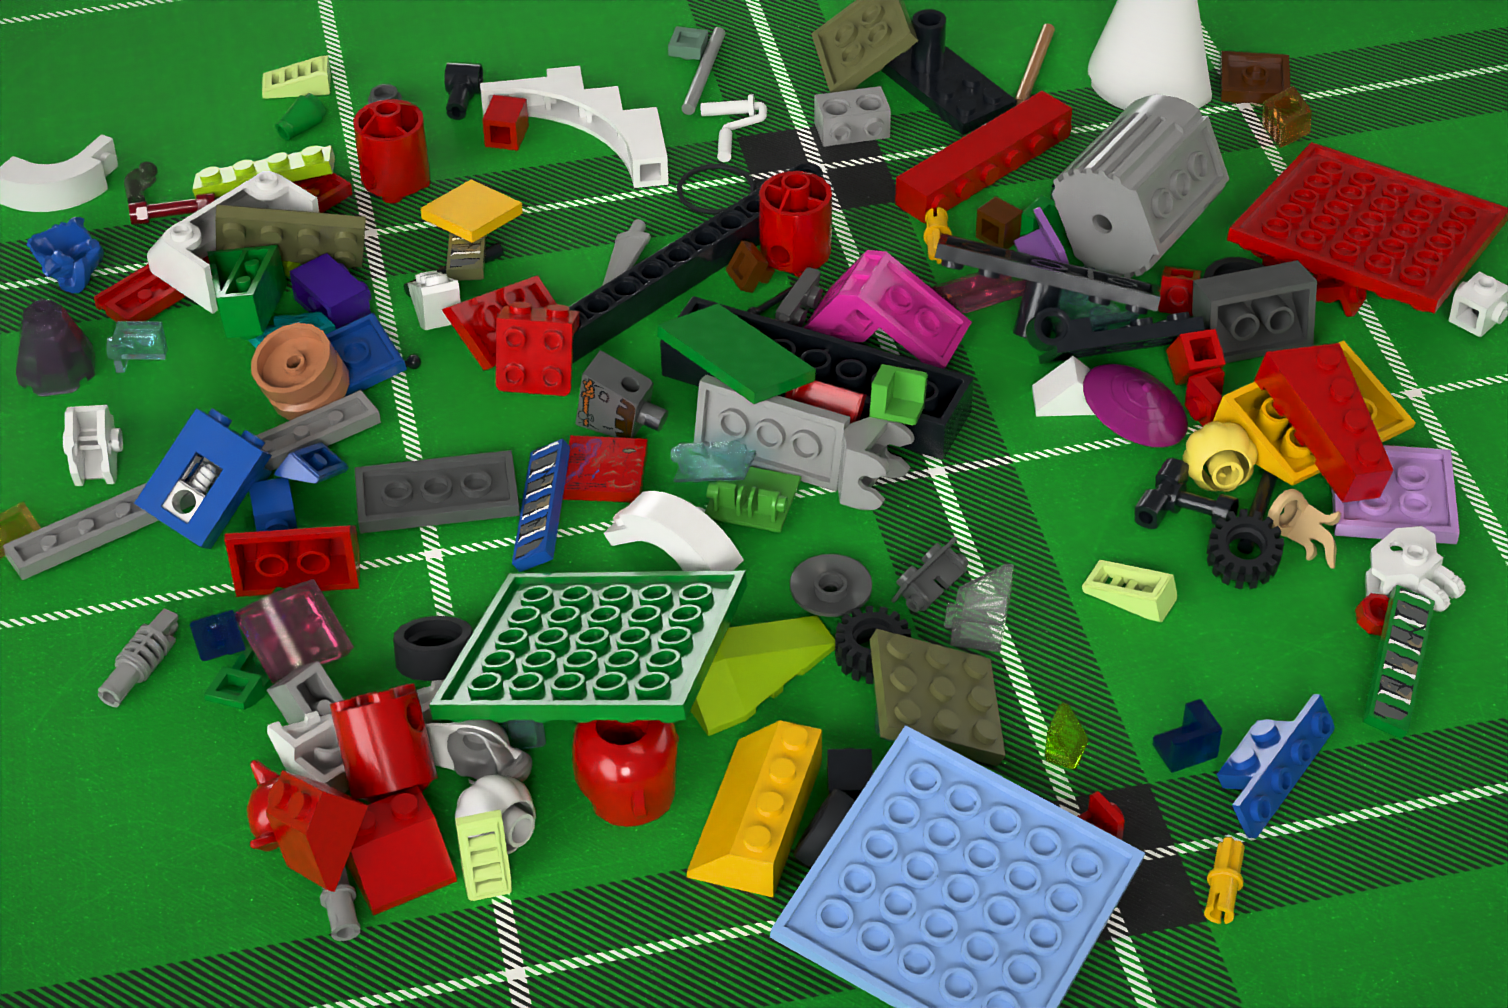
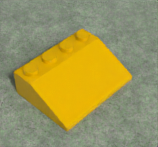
M1344 340L1339 342L1382 443L1414 428L1416 422L1348 344ZM1254 381L1224 395L1213 421L1221 423L1231 422L1245 429L1248 437L1257 448L1256 465L1291 486L1320 473L1314 464L1315 456L1308 447H1302L1294 436L1296 430L1286 416H1279L1272 406L1274 400L1266 389L1261 391Z

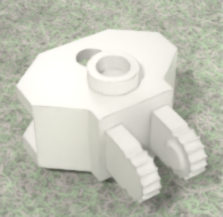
M108 406L67 407L65 411L63 448L64 453L68 456L70 475L75 486H83L85 480L105 479L107 484H115L117 479V453L123 449V437L121 428H115L114 418L110 414Z
M1422 526L1396 528L1371 549V568L1366 572L1365 576L1366 597L1370 593L1390 597V592L1396 585H1399L1434 600L1433 610L1442 612L1451 604L1449 597L1452 599L1459 598L1466 591V586L1461 580L1462 578H1459L1458 575H1454L1452 571L1442 566L1444 557L1437 553L1435 534ZM1399 546L1403 550L1392 551L1390 547Z

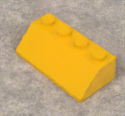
M779 720L738 739L688 867L687 878L774 897L822 764V729Z

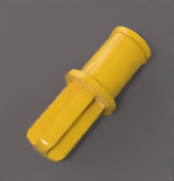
M937 207V216L934 217L933 208L929 209L925 214L927 228L924 231L923 238L928 247L929 260H936L937 264H941L942 260L935 258L940 236L942 233L952 236V232L948 227L947 212L943 208Z
M1225 837L1223 842L1218 844L1214 868L1207 875V883L1210 885L1204 915L1208 920L1217 924H1221L1223 911L1225 912V924L1233 921L1237 891L1241 890L1244 883L1240 873L1245 847L1242 841L1234 840L1232 837Z

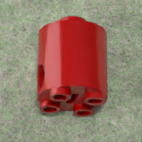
M397 99L379 100L367 104L360 109L353 119L361 184L368 192L382 197L384 202L390 204L398 203L403 197L416 193L420 189L427 188L431 181L423 112L416 105Z
M788 171L773 175L762 184L759 191L760 252L769 262L767 267L793 273L796 277L800 278L806 268L817 269L828 261L831 254L832 192L830 185L823 178L809 172Z
M414 683L393 687L386 691L370 692L330 704L331 715L352 798H361L369 803H373L414 786H418L421 793H423L429 784L438 778Z

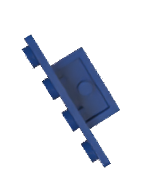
M1313 694L1294 721L1257 720L1217 773L1222 788L1243 789L1232 804V807L1247 838H1257L1333 733L1335 726L1321 694Z

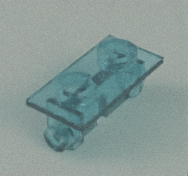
M738 440L710 442L707 447L709 452H707L703 443H679L677 447L671 449V460L679 465L673 480L674 482L744 480L757 454L756 450L747 451L746 445L740 444Z

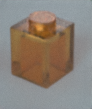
M1294 86L1263 101L1262 124L1279 148L1310 133L1312 110Z

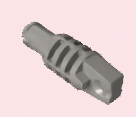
M164 608L149 625L144 623L137 630L129 643L117 655L115 659L116 668L99 687L98 697L108 706L118 707L136 683L144 682L150 677L151 673L157 668V665L161 663L164 656L168 654L176 642V638L173 635L178 630V614Z

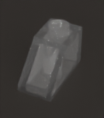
M1004 564L958 588L956 603H948L945 616V628H952L951 646L1001 652L1012 594L1013 564Z

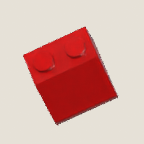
M282 770L278 781L274 783L270 790L266 815L287 867L324 889L335 892L368 805L328 784Z
M418 786L368 804L346 865L373 916L457 882V877L436 818Z

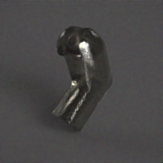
M148 161L142 162L139 168L132 170L126 175L124 188L128 204L145 201L144 191L155 183V176L158 173V169L153 163Z

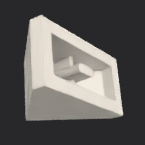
M1072 356L1033 384L1032 395L1036 417L1095 415L1086 402L1083 392L1084 378L1091 369Z

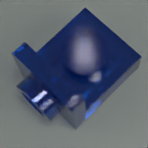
M233 609L192 621L189 624L199 657L202 661L246 650Z

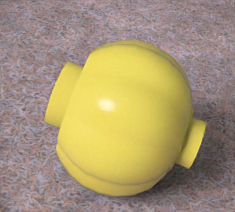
M1213 421L1205 424L1201 429L1194 431L1189 436L1182 461L1189 465V477L1200 488L1207 491L1229 492L1245 484L1251 478L1254 472V465L1257 462L1258 452L1255 444L1240 425L1231 422L1221 423ZM1204 464H1206L1211 477L1204 471Z

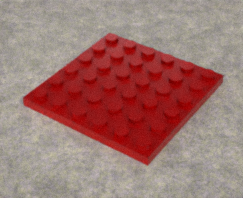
M1311 142L1229 228L1227 241L1239 244L1245 250H1256L1270 255L1279 262L1286 263L1298 260L1313 274H1324L1345 282L1347 286L1360 287L1375 292L1381 298L1394 299L1409 304L1418 311L1435 314L1508 221V207Z

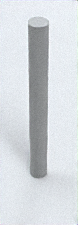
M721 27L713 29L682 105V112L686 115H692L695 112L725 37V30Z

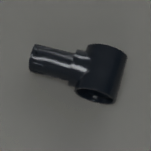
M453 62L446 64L445 90L449 94L446 113L451 119L461 120L465 118L469 100L472 99L474 94H481L480 83H483L482 64Z

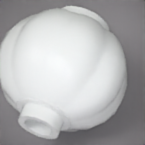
M486 775L475 781L471 787L465 789L460 794L457 801L455 819L501 810L507 853L511 854L518 847L523 846L533 834L536 819L533 799L525 784L509 776ZM493 831V832H488V833H483V834H478V835H473V836H468V838H473V837H478V836L493 834L494 831Z

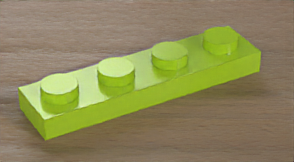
M310 146L297 153H276L267 159L258 161L242 160L233 166L224 168L208 167L196 173L192 190L195 199L196 194L214 193L215 198L221 197L263 171H272L280 174L291 182L333 174L334 152L332 146Z

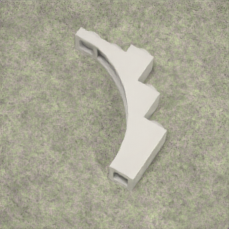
M580 66L546 69L547 77L480 83L483 117L493 95L527 99L528 117L548 119L573 126L607 144L625 163L631 175L634 188L668 185V159L657 107L623 110L618 86L584 89Z

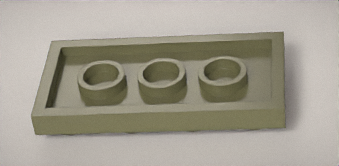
M216 205V250L278 245L282 261L296 262L303 265L327 253L337 263L344 264L347 269L352 267L362 268L366 217Z

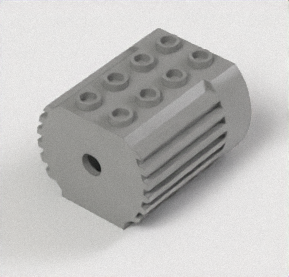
M1151 95L1131 103L1053 181L1055 189L1052 196L1074 255L1084 263L1085 268L1131 278L1134 274L1139 276L1148 271L1217 198L1230 178L1209 117L1202 116L1200 109L1180 98L1166 95Z

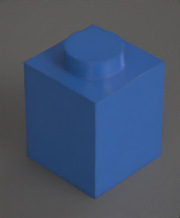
M282 477L254 482L249 492L256 531L297 529L289 479Z

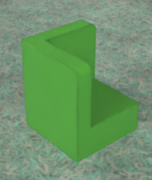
M882 364L872 382L869 417L916 425L925 407L927 373Z

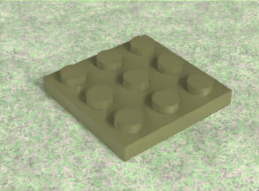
M856 0L811 33L830 93L854 90L860 83L882 70L886 64L901 53L908 51L912 45L918 42L904 0Z
M876 629L869 640L880 737L895 741L906 725L970 760L998 766L1006 755L991 659Z

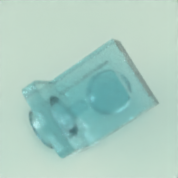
M117 321L113 336H109L107 339V356L109 359L114 360L116 373H125L128 359L165 360L168 352L162 322Z

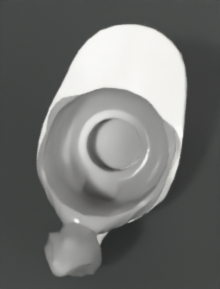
M467 720L464 722L425 724L436 766L455 770L460 776H468L476 780L486 775H500L515 778L523 783L530 775L532 769L531 756L511 746L507 733L497 722L491 720Z

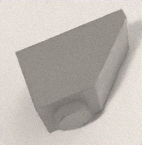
M319 661L299 666L267 689L270 697L289 725L304 721L305 714L317 711L320 716L330 714V704L344 700Z

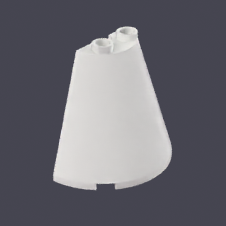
M1117 0L1089 60L1088 75H1090L1092 80L1091 86L1094 91L1110 104L1124 110L1135 100L1151 95L1177 97L1193 104L1197 108H1201L1209 103L1212 99L1198 0Z

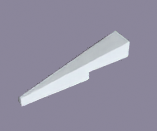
M444 680L432 681L431 686L416 690L425 724L439 723L441 721L432 720L429 704ZM317 711L305 714L304 721L281 726L278 721L267 726V734L286 771L328 784L343 793L349 790L331 713L320 716Z

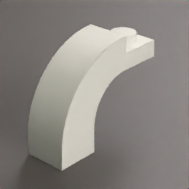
M101 134L78 155L56 164H35L12 156L0 167V204L22 211L50 212L72 208L96 198L108 189L106 177L119 166L113 138Z
M642 492L628 507L615 514L613 517L614 523L603 533L611 546L635 541L652 543L667 552L683 571H733L744 560L730 538L708 515L682 498L665 492Z

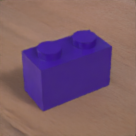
M327 253L289 271L294 300L309 313L322 312L335 325L336 329L371 314L369 301H371L372 297L367 285L363 281H358L354 278L344 264L337 263Z

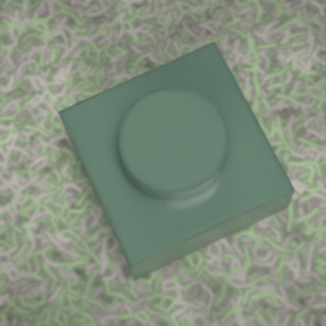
M676 26L668 44V56L681 57L686 60H701L708 43V30Z

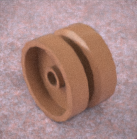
M294 323L278 328L268 334L257 346L251 360V374L264 395L267 396L276 412L289 421L345 397L349 387V371L324 331L312 324Z

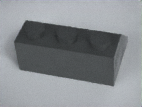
M1298 260L1193 280L1192 314L1193 317H1203L1205 330L1216 329L1220 345L1223 349L1225 363L1265 356V353L1268 351L1313 346L1317 280Z

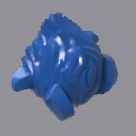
M72 217L68 223L60 222V225L54 224L45 232L34 234L27 240V247L30 248L36 260L41 264L42 271L46 277L56 279L59 287L69 293H80L89 284L90 275L104 257L102 246L99 241L91 238L88 230L84 227V219L81 217Z

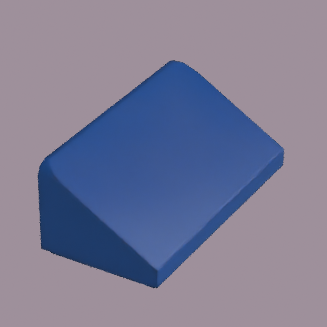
M319 442L289 453L274 474L283 478L317 484L346 472L349 467L326 445Z

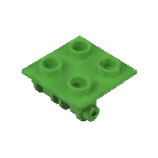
M726 462L719 480L716 483L710 482L708 485L707 498H710L705 514L713 520L781 533L802 476Z

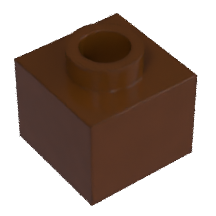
M995 196L977 209L976 238L986 244L1009 249L1014 245V240L1020 238L1023 211Z

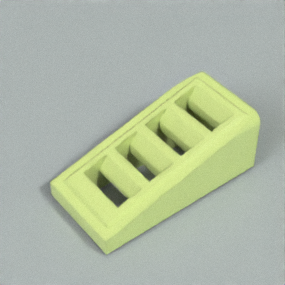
M328 55L315 57L263 73V98L299 97L300 95L305 96L308 93L315 96L329 95L331 73Z
M1105 560L1098 561L1082 585L1083 592L1157 622H1163L1177 600V590L1173 574ZM1108 577L1113 578L1110 584H1105Z
M501 810L456 818L462 873L468 899L476 901L511 893L512 882ZM493 831H494L493 834H488V835H483V836L468 838V836H473V835H478V834H483V833H488V832H493Z

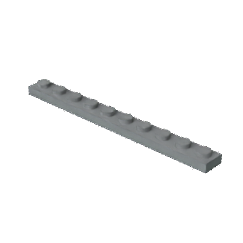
M360 390L260 433L256 436L266 442L262 449L272 455L265 468L270 471L277 469L291 452L319 442L329 446L381 423L378 409ZM206 458L203 459L204 462H207V463H210V464L216 466V465H215L214 463H212L210 460H208V459H206ZM216 468V475L219 476L222 470ZM214 477V479L212 480L213 484L218 477ZM147 483L4 544L3 548L7 559L21 580H24L158 521L157 518L134 504ZM210 483V485L208 486L209 490L213 485L212 483ZM192 492L186 493L180 501L181 510L196 504V498Z

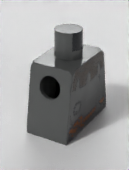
M599 351L582 374L575 424L613 437L634 438L643 425L660 432L667 420L668 410L651 403L654 386L651 379L607 353Z

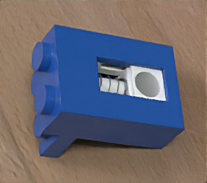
M196 408L134 504L198 546L211 549L254 482L267 480L272 471L265 468L272 455L262 449L266 442L245 429L242 435L229 428L232 420L214 408H211L209 413ZM206 458V459L210 460V461H211L212 463H214L216 466H214V465H212V464H210V463L204 462L203 459ZM216 468L222 470L219 476L216 475ZM214 477H218L213 484L212 480L214 479ZM210 483H212L213 485L209 490L208 486L210 485ZM192 492L196 498V505L191 512L185 514L181 510L180 501L186 493Z

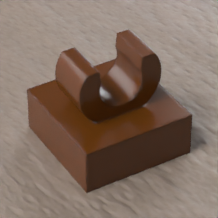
M747 241L740 242L726 268V272L739 289L753 293L758 282L769 283L775 270L767 268L769 262L754 243Z

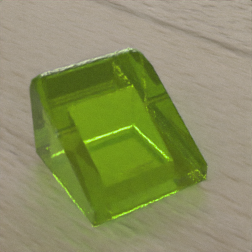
M1062 702L1058 706L1047 731L1044 758H1046L1047 762L1076 769L1087 746L1088 737L1069 704Z

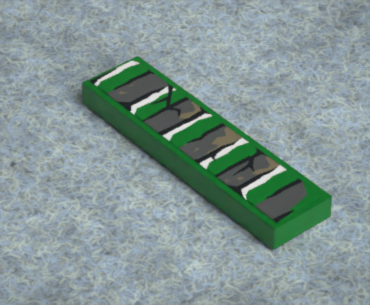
M1396 585L1390 592L1362 722L1402 739L1409 731L1435 601Z

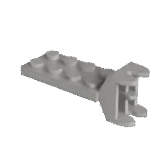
M705 375L699 381L693 449L756 468L802 476V482L835 492L838 490L840 504L852 508L875 510L884 503L885 498L876 489L871 487L881 476L900 478L905 476L911 468L901 457L892 455L887 450V445L891 444L901 447L911 444L915 438L911 430L902 423L868 417L850 424L851 417L781 396H775L753 404L716 377Z

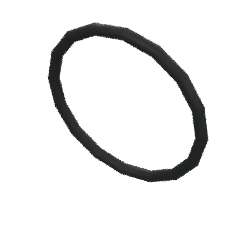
M706 164L693 168L685 173L677 184V196L681 202L695 212L708 215H717L725 209L701 208L686 200L682 194V185L693 174L708 169L734 171L745 177L749 182V194L755 191V182L747 172L726 164Z

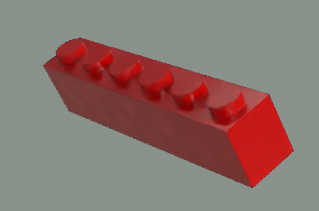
M1043 90L897 176L895 205L926 224L925 214L929 209L933 208L934 217L937 216V207L948 211L985 187L992 185L1008 173L1018 169L1026 162L1041 155L1049 148L1064 141L1070 136L1072 129V108Z

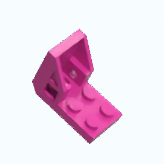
M866 250L829 287L803 328L850 342H865L878 328H881L922 363L944 369L972 321L888 252Z

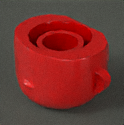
M593 720L587 723H577L572 743L575 781L580 790L591 801L597 816L612 825L630 827L654 821L669 810L675 796L677 778L676 759L679 736L675 730L674 723H663L660 720H636L630 723H621L617 720Z

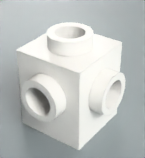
M1478 272L1468 282L1463 281L1457 287L1453 296L1448 321L1478 337H1482L1496 323L1501 324L1508 316V286L1491 276Z

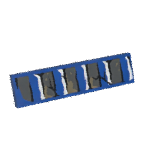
M563 438L530 453L512 564L519 572L553 560L570 453V446Z

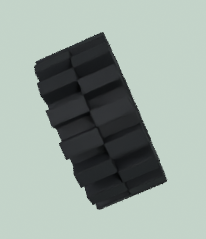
M1240 509L1239 517H1236L1234 511L1226 514L1225 520L1220 517L1216 521L1215 527H1212L1206 554H1208V566L1213 565L1212 573L1214 576L1218 577L1220 574H1223L1222 583L1229 585L1232 579L1237 581L1235 588L1242 589L1244 582H1248L1249 589L1257 588L1258 580L1264 585L1269 582L1270 575L1274 577L1281 561L1284 538H1280L1281 530L1279 526L1272 529L1274 520L1269 516L1264 521H1261V512L1254 511L1253 517L1247 516V509ZM1236 539H1248L1259 546L1261 553L1255 559L1245 560L1233 555L1229 545Z
M866 606V613H862L857 608L852 610V617L848 614L842 617V623L838 622L836 627L835 656L837 665H842L841 671L845 675L852 672V680L859 682L863 676L866 677V684H873L874 675L871 649L862 647L859 644L870 641L869 639L876 629L911 638V628L908 629V622L905 618L900 620L899 613L893 611L889 616L887 615L888 608L880 606L879 612H873V606Z

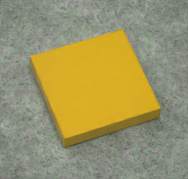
M472 179L421 207V218L471 243L523 214L522 202Z

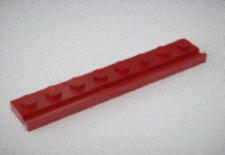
M334 172L329 175L293 182L317 197L319 213L325 212L352 195L351 183ZM208 256L204 257L202 260L210 265ZM147 264L95 295L94 301L98 310H105L108 317L128 331H131L186 296L154 275Z

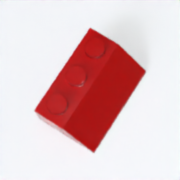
M356 525L225 534L224 540L236 597L271 595L276 587L299 592L359 589L360 550Z

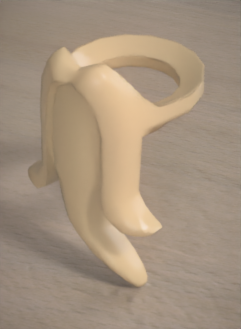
M1296 489L1285 490L1277 497L1268 511L1267 517L1269 516L1274 520L1272 529L1279 526L1281 536L1288 537L1304 546L1306 549V560L1308 561L1317 556V548L1311 540L1322 543L1325 548L1327 564L1330 568L1335 569L1336 543L1332 534L1322 524L1331 526L1337 524L1341 518V513L1337 511L1333 514L1325 515L1311 506L1300 491Z

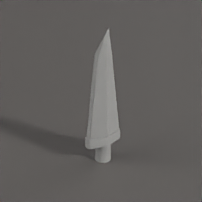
M634 220L629 231L617 235L603 285L632 268L645 246L649 243L651 236L649 233L644 232L646 224L642 220Z

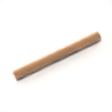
M1044 24L1042 26L1015 97L1017 100L1016 106L1030 98L1055 32V28L1051 24Z

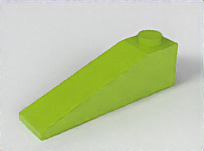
M818 616L728 628L692 706V714L707 736L747 721L756 713V707L769 696L772 698L777 697L783 692L784 684L796 675H804L835 650L834 637Z

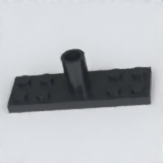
M925 9L914 14L911 22L918 42L912 45L908 51L901 53L886 64L881 70L962 135L978 129L1017 104L1016 99L945 46L946 16L937 10Z
M943 233L940 236L935 253V258L941 259V265L947 268L963 270L964 265L978 268V274L988 278L1000 279V275L1003 274L1026 280L1013 330L1014 334L1026 338V326L1031 318L1046 308H1058L1063 289L1089 295L1088 300L1090 302L1110 306L1111 301L1126 304V310L1144 315L1147 314L1148 310L1157 311L1161 298L1159 285ZM1042 321V333L1050 338L1053 324L1049 321Z

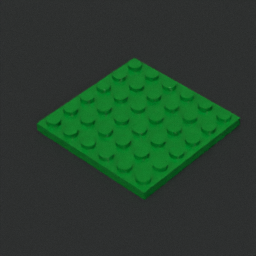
M746 571L509 573L430 702L429 707L432 720H450L452 722L491 720L497 723L509 720H533L538 723L551 720H575L579 723H587L593 720H617L621 723H630L636 720H660L663 723H674L679 720H686L748 586Z

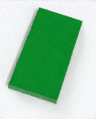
M719 303L658 325L657 337L753 404L815 381V368Z

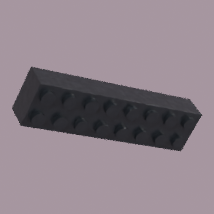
M693 296L677 318L718 303ZM722 305L815 368V380L866 394L860 420L869 417L872 382L882 364L927 373L925 407L916 425L903 424L911 430L915 440L911 444L901 446V448L943 460L971 413L974 377ZM661 339L662 376L699 386V381L705 375L713 376ZM785 393L778 396L785 397Z

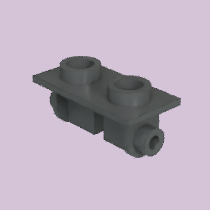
M954 536L943 547L936 543L922 557L921 561L924 565L917 570L912 565L896 581V584L901 588L891 601L895 603L903 596L906 599L907 607L911 611H925L944 592L934 581L935 579L947 590L967 572L969 563L963 554H956L951 549L957 538Z

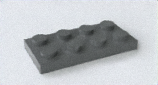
M512 450L355 467L360 534L520 516Z

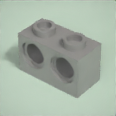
M881 86L817 94L814 96V123L823 147L890 138L891 109Z

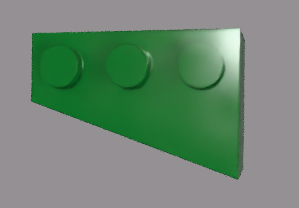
M278 245L207 251L215 296L226 338L240 337L243 340H250L263 335L287 286Z

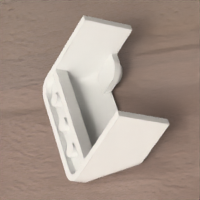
M272 171L260 172L167 229L147 253L149 269L161 280L213 314L218 311L211 269L210 265L202 259L208 256L207 251L216 250V205L319 213L317 197L280 174Z

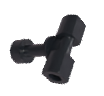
M1168 458L1156 474L1155 489H1147L1136 504L1135 522L1144 528L1156 529L1168 510L1177 514L1181 508H1186L1212 516V524L1216 525V521L1220 517L1224 520L1226 519L1228 512L1234 511L1235 516H1237L1239 500L1224 494H1220L1217 500L1186 492L1189 465L1182 460Z

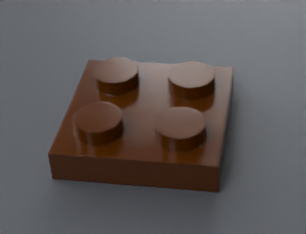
M1221 51V101L1235 104L1289 105L1291 97L1289 55Z

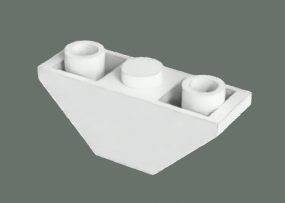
M437 270L416 274V281L407 284L420 327L424 330L452 325L441 309L461 303L458 280L449 278L447 274H442V272H437Z

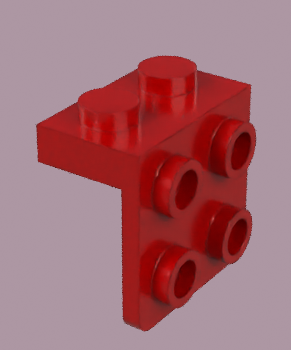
M512 302L509 306H504L497 317L496 327L497 389L504 392L556 396L568 395L572 389L573 336L579 327V311H570L568 306L559 304L549 305L546 309L532 308V304L527 302Z

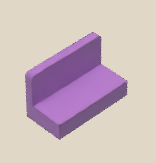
M1040 207L1034 209L1033 211L1040 229L1014 240L1017 251L1069 264L1065 250Z

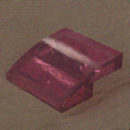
M976 272L931 286L930 288L961 313H969L1022 296L1026 280H1012L1011 276L1003 274L1000 275V279H993L979 275Z
M314 579L268 595L243 607L234 614L236 621L273 685L299 666L319 661L322 664L347 656L354 648Z

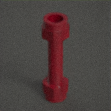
M196 194V199L149 205L147 201L129 203L131 224L150 223L152 218L195 213L215 201V194Z

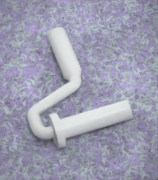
M749 94L748 100L701 103L700 106L702 117L749 113V117L727 123L720 130L717 158L721 162H728L731 159L732 130L762 122L767 117V106L762 102H755L754 94Z

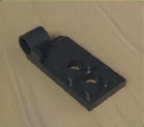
M1051 307L1042 310L1030 319L1026 326V338L1033 348L1039 351H1047L1039 356L1040 364L1068 360L1072 356L1078 359L1171 345L1180 334L1203 331L1205 328L1202 316L1190 318L1189 312H1181L1168 315L1166 320L1153 323L1152 317L1132 320L1130 325L1118 329L1092 332L1090 317L1070 320L1063 310ZM1042 321H1049L1055 326V338H1048L1042 333Z

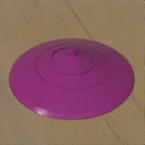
M1120 364L1099 365L1091 369L1085 376L1083 392L1086 402L1096 417L1116 434L1134 443L1149 447L1172 446L1185 437L1188 430L1186 412L1173 392L1155 377L1139 369Z

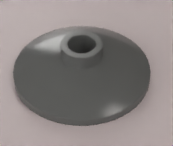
M822 554L803 561L795 568L790 578V592L795 602L810 613L826 617L844 616L852 613L854 609H860L868 601L872 592V578L868 570L853 558L839 554Z

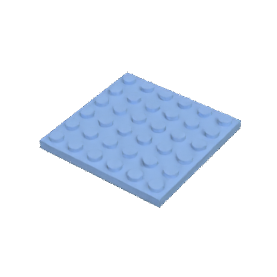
M905 725L771 928L770 938L894 1008H1059L1141 865L1145 852Z

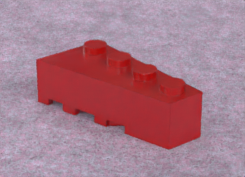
M1340 343L1266 352L1254 381L1261 391L1265 389L1274 400L1272 406L1279 416H1286L1296 430L1294 436L1300 445L1310 449L1316 458L1314 464L1342 503L1380 498L1394 469Z

